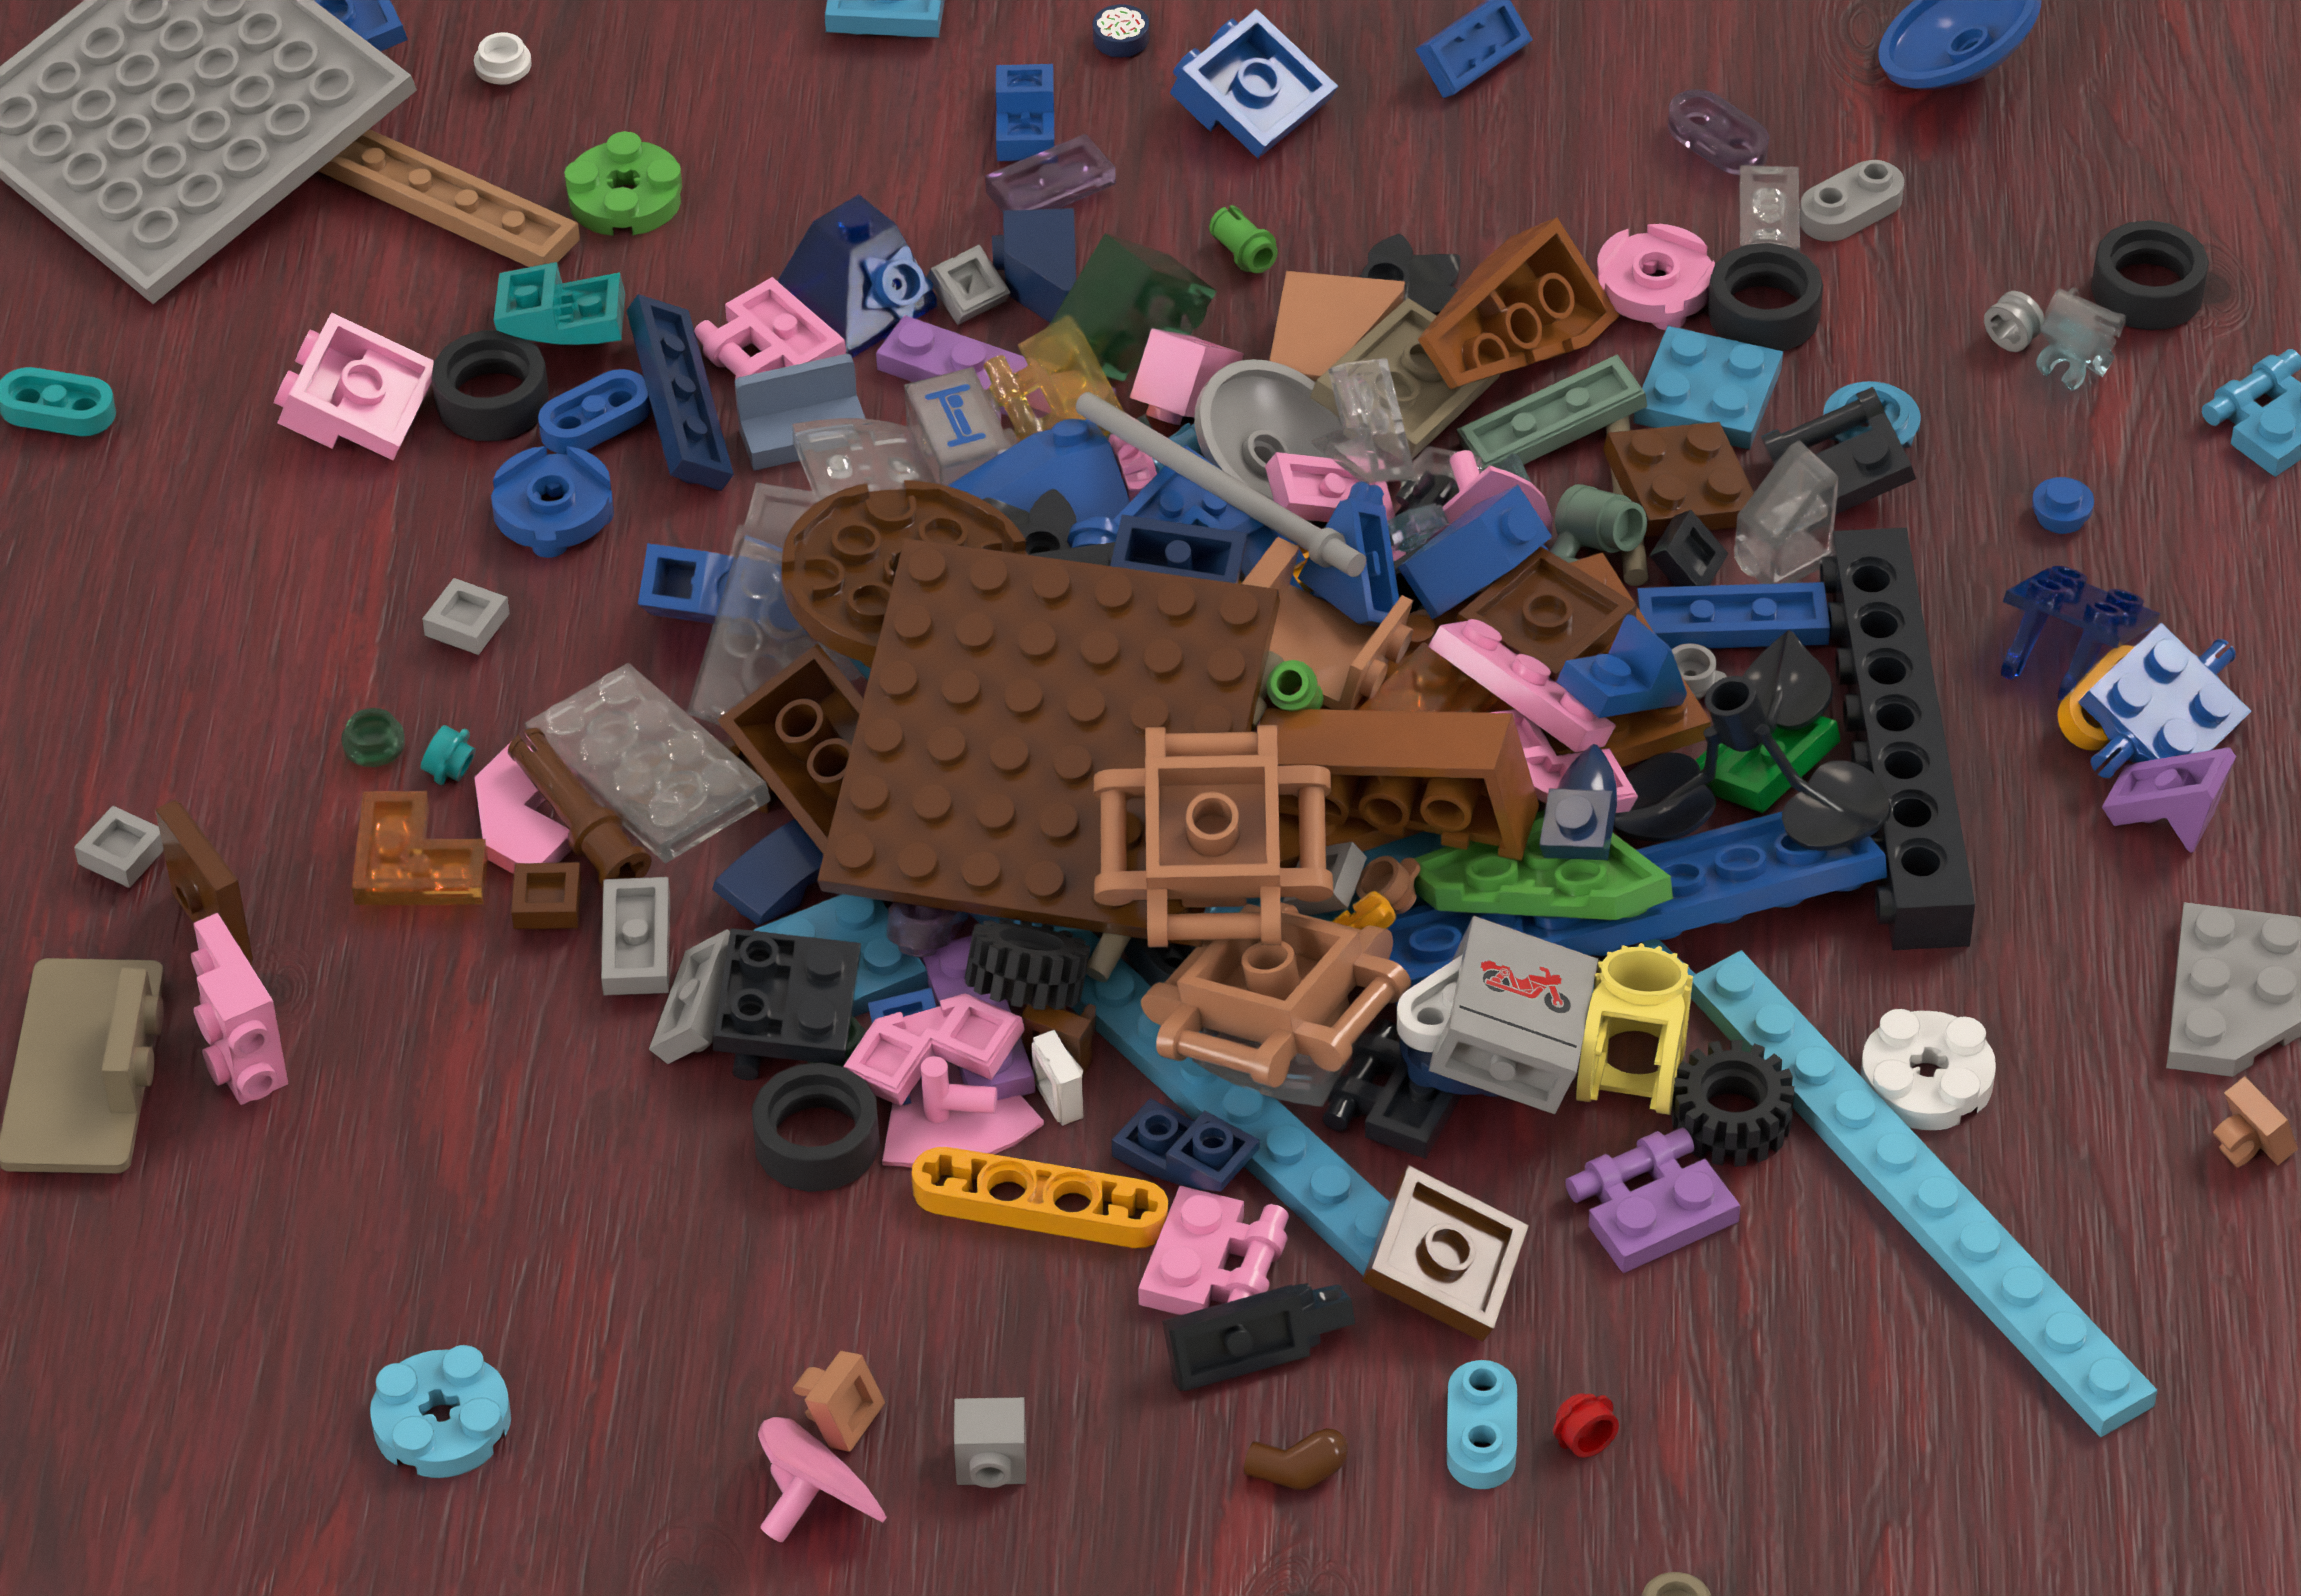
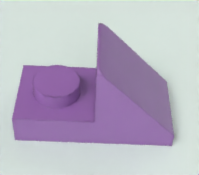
M2229 747L2126 764L2105 800L2102 809L2114 826L2137 822L2152 823L2162 818H2167L2186 849L2190 853L2194 852L2216 811L2236 756Z

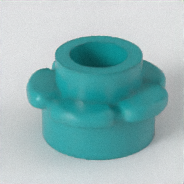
M443 725L431 740L423 756L420 768L433 775L434 782L437 784H444L448 777L458 782L469 769L476 753V748L467 744L470 738L469 730L464 728L461 732H458L447 725Z

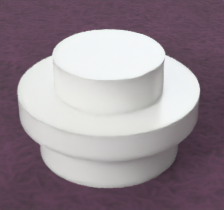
M495 33L485 37L480 42L478 51L474 56V67L477 75L484 81L498 85H508L520 80L530 71L532 65L530 51L518 36L511 33Z

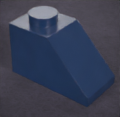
M1074 208L1003 210L1004 235H992L994 268L996 270H1005V284L1011 292L1009 296L1066 334L1078 333Z
M1122 515L1110 566L1238 583L1248 539L1247 533Z

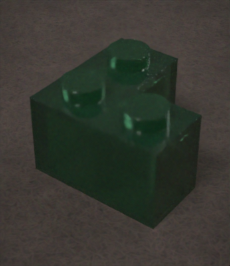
M1105 233L1044 335L1091 372L1124 381L1129 372L1141 361L1144 347L1148 342L1152 328L1191 335L1192 331L1203 322L1207 314V307L1217 290L1171 255Z

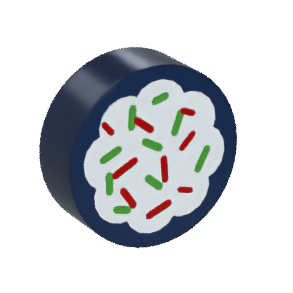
M1125 4L1108 6L1100 10L1093 19V43L1100 52L1119 58L1130 57L1143 51L1149 43V19L1145 12L1137 7Z

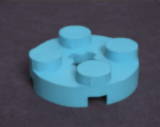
M460 1345L450 1350L423 1352L411 1356L400 1363L385 1366L377 1375V1389L370 1407L374 1437L381 1453L386 1459L397 1466L398 1459L404 1464L416 1466L417 1475L430 1478L460 1475L484 1464L494 1454L493 1445L500 1439L503 1431L506 1437L511 1424V1410L506 1385L498 1371L486 1363L482 1353L472 1346ZM434 1406H453L450 1409V1419L437 1422L433 1414H424Z

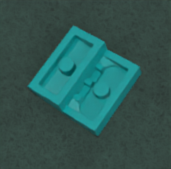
M557 262L499 273L494 312L496 330L514 337L552 344L582 345L622 340L625 290L621 274L618 272L562 283Z

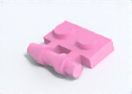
M773 277L725 304L727 324L717 328L712 322L705 320L699 323L694 330L697 341L703 346L704 356L717 367L726 366L736 375L735 380L747 375L846 354L845 340ZM751 343L761 351L752 357L742 350V348Z
M1179 1186L1139 1285V1305L1184 1315L1209 1308L1212 1300L1227 1303L1268 1291L1269 1281L1266 1278L1271 1262L1280 1259L1288 1239L1284 1231L1289 1218L1288 1212L1278 1205H1266L1259 1221H1254L1248 1225L1242 1223L1244 1219V1201ZM1230 1254L1245 1257L1241 1267L1233 1271L1224 1270Z

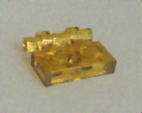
M1070 315L1018 345L1028 366L1020 371L1013 373L1004 355L995 356L983 365L992 383L988 390L996 406H1004L1016 429L1012 433L1016 444L1034 433L1052 429L1060 421L1066 419L1086 420L1087 418L1076 411L1077 400L1085 392H1091L1123 411L1077 320ZM1040 388L1052 412L1037 419L1025 396ZM1098 426V428L1101 430L1104 436L1110 433L1102 427Z

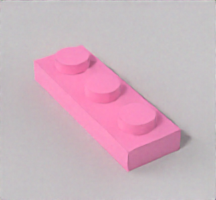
M1469 619L1464 622L1439 626L1428 646L1571 750L1580 752L1585 751L1592 744L1598 745L1599 748L1606 745L1616 725L1605 717L1598 718L1566 689L1549 678L1551 671L1545 664L1525 654L1517 655L1500 643L1502 636L1497 630L1479 620Z

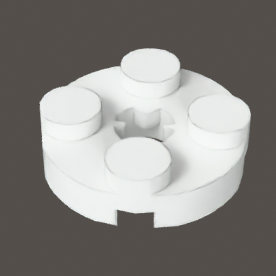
M1894 1009L1882 1016L1880 1026L1866 1041L1862 1056L1861 1077L1908 1127L1920 1130H1942L1959 1125L1962 1115L1972 1112L1976 1107L1978 1113L1987 1105L1993 1090L1996 1062L1993 1050L1985 1040V1028L1974 1018L1956 1017L1937 1011L1910 1012L1905 1009ZM1921 1063H1930L1937 1065L1941 1069H1936L1934 1077H1925L1920 1075V1067L1913 1069L1912 1067Z

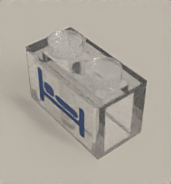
M973 367L904 385L907 429L933 483L948 486L1018 443L1011 428L1003 430L1000 424V407L994 390L992 388H983Z

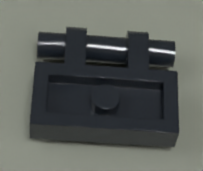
M1381 1019L1377 1021L1371 1033L1362 1035L1352 1052L1354 1063L1347 1075L1338 1077L1327 1096L1329 1106L1322 1119L1330 1129L1342 1132L1346 1130L1353 1117L1365 1114L1368 1116L1365 1120V1138L1427 1159L1462 1095L1444 1092L1434 1087H1423L1414 1083L1408 1075V1065L1400 1052L1399 1042H1397L1399 1037L1397 1025L1389 1020ZM1386 1071L1392 1073L1385 1087L1373 1084L1377 1075H1382Z

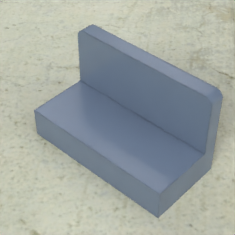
M850 354L737 378L734 382L739 432L753 471L870 445L869 426L857 397L855 364Z

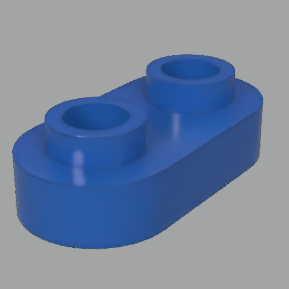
M618 369L608 371L545 403L538 415L540 437L544 446L555 453L567 455L566 446L586 451L644 421L651 411V402L644 377L631 370Z

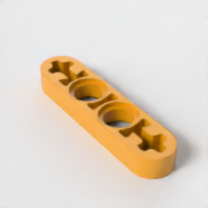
M953 1147L928 1149L920 1154L912 1165L913 1196L917 1204L925 1211L938 1215L1130 1248H1145L1155 1245L1168 1216V1198L1164 1190L1154 1183L1141 1179ZM941 1175H949L953 1177L947 1178V1180L944 1183V1186H936L932 1184L937 1183L940 1180ZM973 1179H977V1193L969 1192V1190H973ZM1004 1182L1019 1184L1026 1190L1021 1197L1012 1201L995 1199L989 1193L997 1184ZM1069 1193L1084 1195L1091 1201L1087 1208L1079 1212L1060 1210L1055 1205V1202L1061 1196ZM1103 1201L1112 1202V1205L1108 1204L1107 1216L1103 1215ZM1136 1209L1148 1210L1142 1214L1141 1219L1129 1218L1135 1214Z

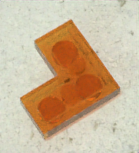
M427 791L363 792L352 882L354 904H483L488 861L486 839H426L429 816Z

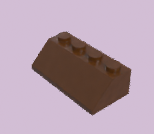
M817 643L717 719V721L824 855L863 698Z

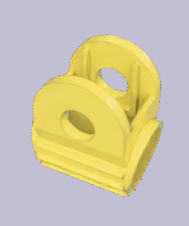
M1642 943L1638 947L1630 948L1622 945L1620 950L1613 953L1607 952V957L1603 962H1598L1581 1049L1576 1093L1578 1101L1591 1102L1592 1100H1597L1599 1090L1650 1097L1652 1098L1650 1109H1655L1656 1113L1670 1115L1673 1106L1677 1069L1685 1056L1693 976L1688 975V964L1682 963L1677 958V953L1669 954L1664 952L1661 946L1655 949L1647 948ZM1626 1031H1642L1658 1037L1659 1043L1654 1064L1659 1065L1658 1071L1648 1074H1631L1612 1067L1607 1063L1609 1039L1616 1034Z

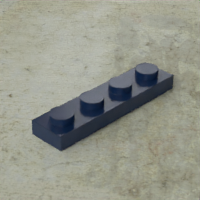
M638 294L626 312L670 476L679 478L689 484H700L722 491L734 473L689 310Z

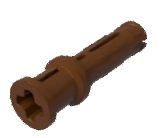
M534 727L524 731L532 743V746H530L531 750L518 734L508 747V755L513 761L517 762L569 829V846L578 856L587 857L599 872L598 883L604 889L605 879L644 878L652 864L651 856L643 847L634 846L621 830L622 819L613 809L597 805L547 741L545 734L540 728Z

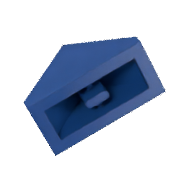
M1349 498L1338 503L1325 528H1332L1341 533L1345 538V544L1365 555L1366 565L1364 570L1358 576L1351 577L1334 566L1322 567L1313 562L1309 557L1298 579L1357 624L1379 627L1399 600L1385 505Z

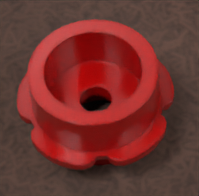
M1584 1393L1568 1398L1559 1407L1553 1427V1435L1558 1439L1560 1447L1563 1449L1570 1448L1576 1456L1581 1458L1596 1455L1608 1447L1619 1430V1421L1612 1413L1614 1409L1613 1402L1605 1395L1596 1397L1594 1394Z

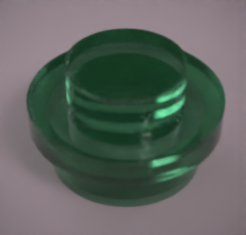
M367 708L360 710L350 717L342 733L343 752L350 761L360 766L377 767L388 764L395 760L405 747L403 727L390 712L384 709Z

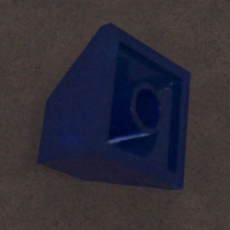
M858 194L812 222L777 281L845 340L846 354H850L853 358L888 337L900 322V319L889 307L866 308L865 300L872 287V282L864 267V261L868 257L889 261L900 248L908 246L897 224ZM911 252L912 260L919 266L913 253ZM893 279L892 287L898 290L900 282L897 279ZM933 290L923 294L914 303V319L937 307V297Z

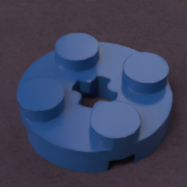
M546 446L527 449L503 463L494 476V490L491 500L495 524L506 537L518 544L532 547L533 552L540 557L550 558L563 554L567 547L579 544L594 536L605 525L609 524L614 517L609 471L597 457L580 448L566 446L567 455L559 453L547 455ZM544 494H548L551 497L564 495L556 501L541 500V496Z

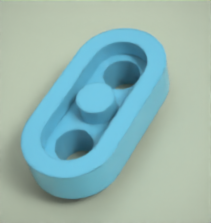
M1476 1360L1461 1365L1453 1372L1449 1379L1447 1400V1466L1451 1475L1459 1483L1474 1489L1494 1488L1506 1482L1512 1476L1516 1467L1517 1384L1512 1373L1504 1366L1492 1361ZM1475 1388H1488V1389H1490V1390H1488V1391H1479V1390H1476ZM1473 1443H1490L1491 1446L1480 1448L1474 1446Z

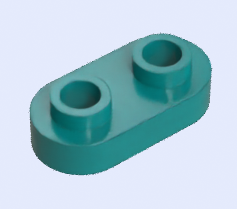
M25 367L9 372L0 380V414L7 422L16 426L75 436H91L107 429L113 423L116 416L111 387L105 381L95 377Z

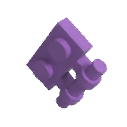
M1683 1127L1666 1135L1657 1131L1637 1141V1148L1614 1158L1604 1154L1586 1162L1585 1171L1565 1180L1568 1194L1574 1202L1578 1203L1594 1195L1602 1202L1601 1205L1589 1210L1588 1226L1622 1273L1739 1222L1740 1204L1706 1159L1683 1169L1675 1160L1694 1151L1691 1135ZM1646 1172L1653 1178V1182L1631 1192L1623 1183Z

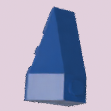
M1066 419L1056 423L1052 429L1034 433L948 485L979 497L982 500L986 497L993 498L1029 513L1041 495L1051 489H1055L1069 502L1076 515L1077 522L1094 516L1113 520L1130 503L1111 444L1098 426L1088 419Z

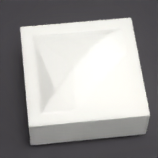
M1055 1030L1033 1037L1032 1064L1035 1084L1052 1114L1062 1126L1082 1119L1083 1069L1065 1049Z

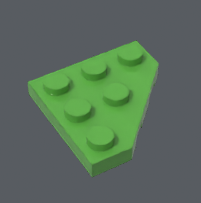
M1545 810L1536 814L1521 861L1498 856L1499 846L1475 841L1469 842L1467 850L1446 846L1414 858L1420 864V872L1414 879L1416 894L1437 911L1619 920L1621 918L1639 916L1645 913L1648 908L1673 899L1671 876L1613 832L1608 860L1544 858L1539 844Z

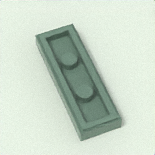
M1617 354L1458 428L1459 443L1464 450L1473 453L1480 473L1489 465L1509 472L1647 407L1646 394Z

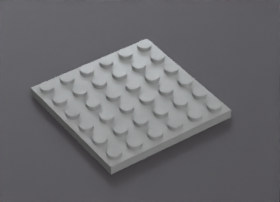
M84 0L0 66V179L154 304L417 91L412 76L314 0Z

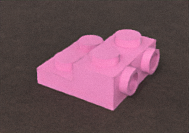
M331 312L320 334L311 329L309 330L295 362L303 365L300 374L298 375L289 370L278 390L274 403L283 407L277 423L333 449L340 435L394 461L432 384L434 361Z
M216 913L194 923L199 950L191 953V960L198 976L196 978L201 1004L194 1007V1015L204 1038L210 1044V1047L202 1050V1054L213 1081L218 1086L227 1082L239 1104L242 1105L252 1100L264 1098L272 1091L289 1083L273 1000L221 917Z

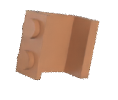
M1277 537L1241 583L1278 589L1280 605L1269 650L1281 656L1284 661L1297 660L1304 662L1312 668L1317 677L1318 686L1323 690V705L1333 710H1353L1363 695L1370 699L1376 695L1385 678L1388 661L1399 663L1404 656L1414 631L1406 626L1413 600L1402 595L1379 627L1357 624L1331 603L1290 584L1300 547ZM1298 686L1293 691L1298 692L1301 686Z

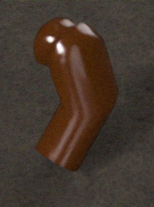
M1330 1428L1313 1432L1287 1450L1253 1441L1246 1455L1244 1474L1296 1490H1307L1336 1473L1344 1465L1348 1453V1443L1341 1432Z

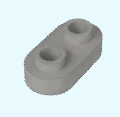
M1868 160L1857 163L1810 188L1803 194L1800 203L1799 223L1802 230L1817 240L1839 241L1894 213L1901 206L1903 200V174L1890 163L1882 160Z

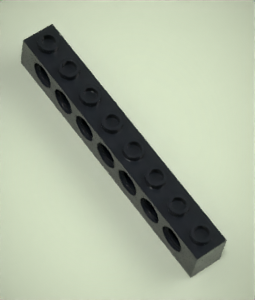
M1907 527L1833 531L1831 553L1828 557L1820 558L1819 574L1820 582H1824L1825 594H1832L1833 602H1828L1827 605L1830 623L1829 638L1840 639L1841 648H1836L1835 650L1837 685H1847L1849 694L1843 695L1845 732L1856 733L1857 741L1851 742L1850 760L1852 763L1865 767L1880 780L1891 805L1888 822L1882 825L1880 830L1871 837L1885 853L1887 877L1881 878V886L1875 887L1877 924H1888L1892 950L1970 947L1975 900Z

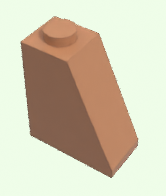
M1286 271L1269 361L1295 369L1316 382L1321 375L1404 301L1405 281Z

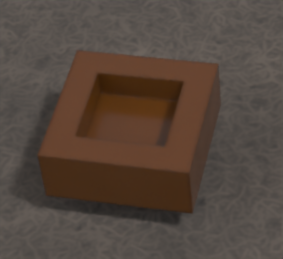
M515 863L511 908L513 929L578 928L582 880L580 863Z

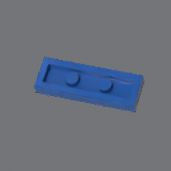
M1824 582L1637 589V607L1655 635L1663 640L1671 650L1682 644H1698L1706 648L1769 647L1787 630L1792 631L1802 645H1829L1830 623Z

